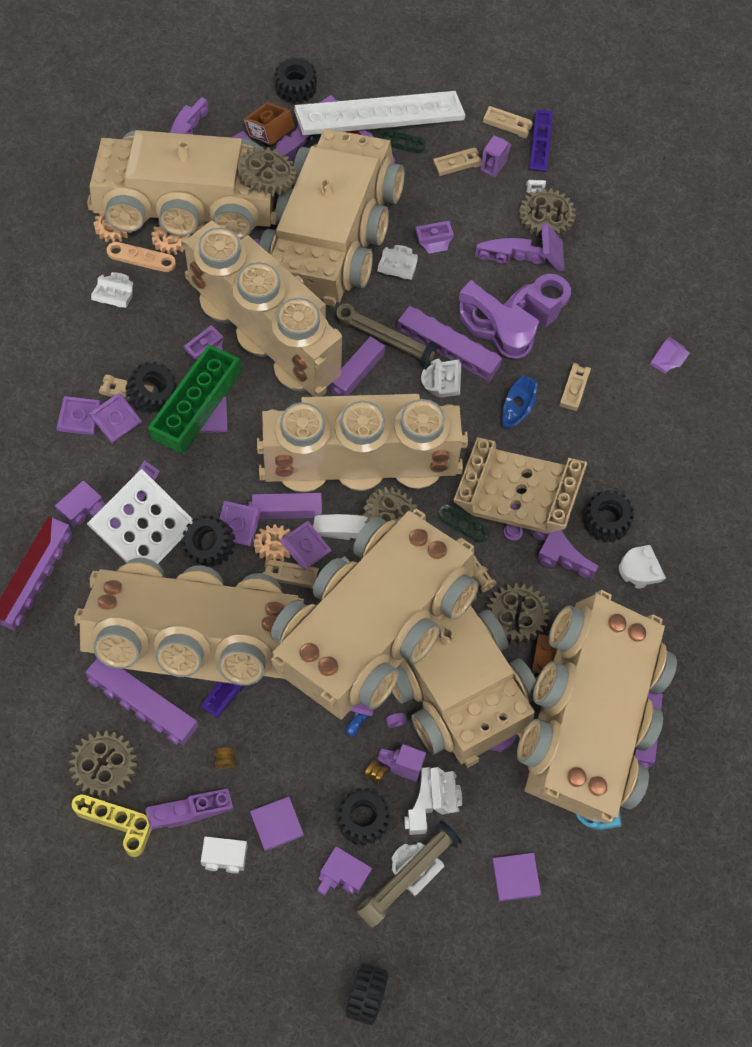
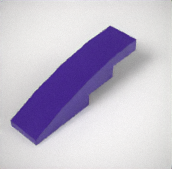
M536 109L529 170L547 171L553 111Z
M218 682L201 707L218 718L246 685Z

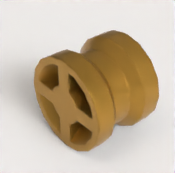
M224 747L214 750V755L217 757L215 768L227 769L235 767V761L233 760L235 749Z
M374 759L366 769L364 777L371 778L378 785L387 773L388 767L381 766Z

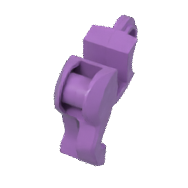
M546 274L537 278L533 284H525L505 304H501L495 297L485 292L471 280L460 291L459 320L473 337L492 341L501 355L514 359L523 358L532 349L538 324L540 323L546 328L557 319L561 308L570 299L571 287L563 277L556 274ZM546 286H554L560 290L562 296L557 299L548 298L542 295L541 289ZM479 308L488 319L478 318L476 316L477 309Z

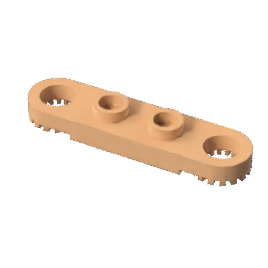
M112 242L107 247V254L113 260L163 272H170L176 266L175 258L169 254L120 242ZM114 248H119L121 250L117 254L111 252ZM166 260L172 262L169 266L162 265L163 261Z

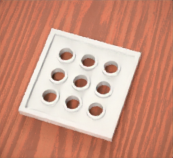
M141 469L87 525L126 563L134 558H147L158 564L185 536L183 532L188 530L186 526L188 523L192 524L193 519ZM139 491L146 494V500L143 502L137 499ZM125 505L132 506V515L124 513L123 508ZM152 505H157L160 508L159 515L152 514ZM112 518L119 520V528L114 529L111 527L110 520ZM142 518L147 521L145 529L138 526V519ZM166 519L173 520L174 527L172 529L165 526ZM126 532H131L134 535L133 542H127L124 539ZM153 532H158L161 535L160 542L152 540L151 535ZM139 546H145L148 549L146 556L139 554Z

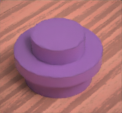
M509 524L505 526L504 535L508 540L517 541L522 537L523 529L521 527Z

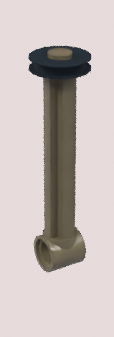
M342 304L337 308V318L341 326L354 327L421 359L420 366L424 365V368H427L433 360L437 350V343L433 345L431 341L426 346L359 314L354 311L350 304ZM344 314H350L348 317H342Z
M440 820V825H435L438 833L374 897H368L357 907L356 912L370 928L382 921L386 915L385 910L450 844L455 848H458L457 843L462 844L457 833L444 821Z

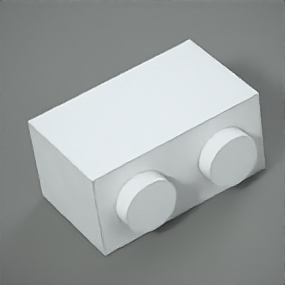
M204 837L201 856L202 866H205V869L210 871H217L218 868H224L229 873H239V870L244 871L247 841Z

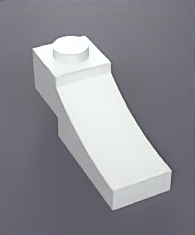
M430 767L421 768L419 797L414 808L408 810V816H404L405 829H409V835L426 834L427 832L426 813L433 812L430 797L432 796V788L429 785Z

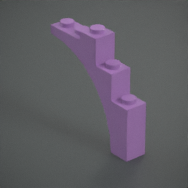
M530 530L535 539L545 540L537 558L543 566L555 568L558 562L565 569H573L580 576L593 579L598 565L581 555L570 544L562 530L548 534Z

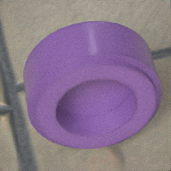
M405 713L388 716L386 718L387 726L394 728L404 725L407 722Z

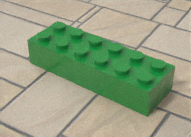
M208 344L149 425L148 431L151 439L178 453L184 454L243 371L240 358Z

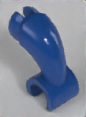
M356 712L355 718L346 728V735L351 734L350 737H355L361 722H365L368 715Z

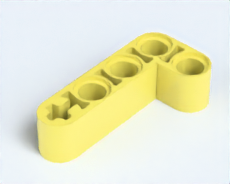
M78 795L73 799L72 808L77 816L126 832L123 846L127 854L131 857H137L142 854L151 832L146 815L86 795ZM85 803L88 808L82 807L80 810L78 806ZM101 809H106V810H107V813H106L105 816H103V817H98V816H97V813H98L99 810H101ZM119 816H127L124 823L116 822ZM143 821L147 823V826L144 829H136V826L139 822ZM131 842H139V846L135 850L128 848Z

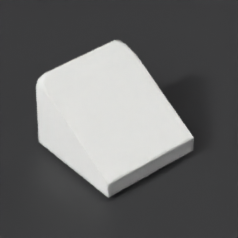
M528 180L526 183L527 192L536 193V189L543 192L546 181Z

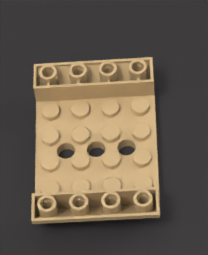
M477 437L456 492L454 503L475 517L546 534L566 529L587 462L568 458L567 464L563 465L496 449L495 441ZM526 472L532 474L529 478H524L522 475ZM520 488H524L527 490L523 494H519L516 492ZM519 504L521 507L518 510H513L511 506Z

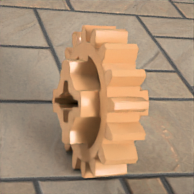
M99 213L100 216H95V232L99 234L100 239L105 237V242H108L110 239L112 242H115L116 239L121 242L122 237L128 238L127 233H132L120 231L112 227L107 222L105 214Z
M158 222L159 227L154 226V232L151 233L155 249H160L161 253L167 251L169 255L171 252L177 255L178 250L183 252L181 239L185 236L170 234Z
M276 524L273 525V528L267 525L266 530L259 529V534H255L254 540L255 553H259V558L266 557L267 562L273 559L274 563H276L277 559L283 562L284 557L290 558L289 551L280 541L290 533V529L284 530L283 525L277 528Z

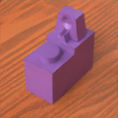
M494 135L484 148L481 170L496 177L507 162L511 144Z
M82 481L58 502L55 507L57 513L72 527H75L77 524H82L87 515L94 517L105 506V503L94 489L85 481Z
M402 744L401 749H396V752L381 749L377 761L388 767L390 773L417 782L426 753Z
M335 847L320 871L319 880L322 883L317 892L325 896L330 887L335 889L341 883L343 884L342 888L347 892L359 894L372 873V868L340 848Z

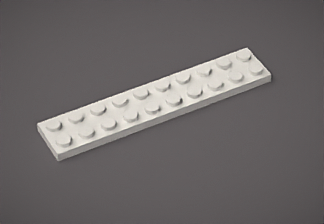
M456 91L295 105L294 108L303 135L322 134L324 129L344 132L465 119V113Z

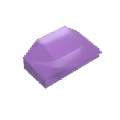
M449 221L415 227L419 244L426 249L428 254L448 250L449 243L454 236Z
M211 325L184 346V350L197 361L208 344L223 351L222 343L224 338Z
M669 337L658 350L650 365L666 374L670 369L680 367L690 352L679 342Z

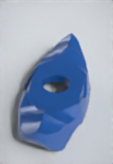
M523 375L511 387L503 407L502 427L504 429L520 423L532 410L538 383L534 379ZM515 397L522 401V406L518 407L514 404Z

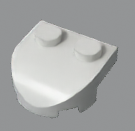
M395 245L393 249L386 247L383 250L377 272L412 280L418 256L417 254L414 255L412 249L406 246Z
M112 272L111 276L107 277L101 275L98 277V285L91 294V300L126 308L133 296V282L129 281V277L122 273Z
M440 359L431 361V365L426 370L424 369L421 375L422 383L427 391L441 398L460 395V360L441 362Z
M650 545L632 548L622 557L619 564V572L626 582L630 581L635 584V588H644L648 584L659 583L666 579Z
M438 767L431 768L429 785L432 788V796L430 797L432 808L442 815L459 812L458 807L462 806V792L460 785L455 783L457 775L454 771L444 772Z
M417 843V845L404 844L399 847L392 857L393 873L396 875L425 845ZM436 858L407 890L416 896L444 867L443 862Z

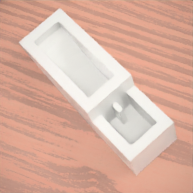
M318 515L314 518L313 527L320 536L350 540V538H357L362 528L366 525L365 521L368 518L358 515Z

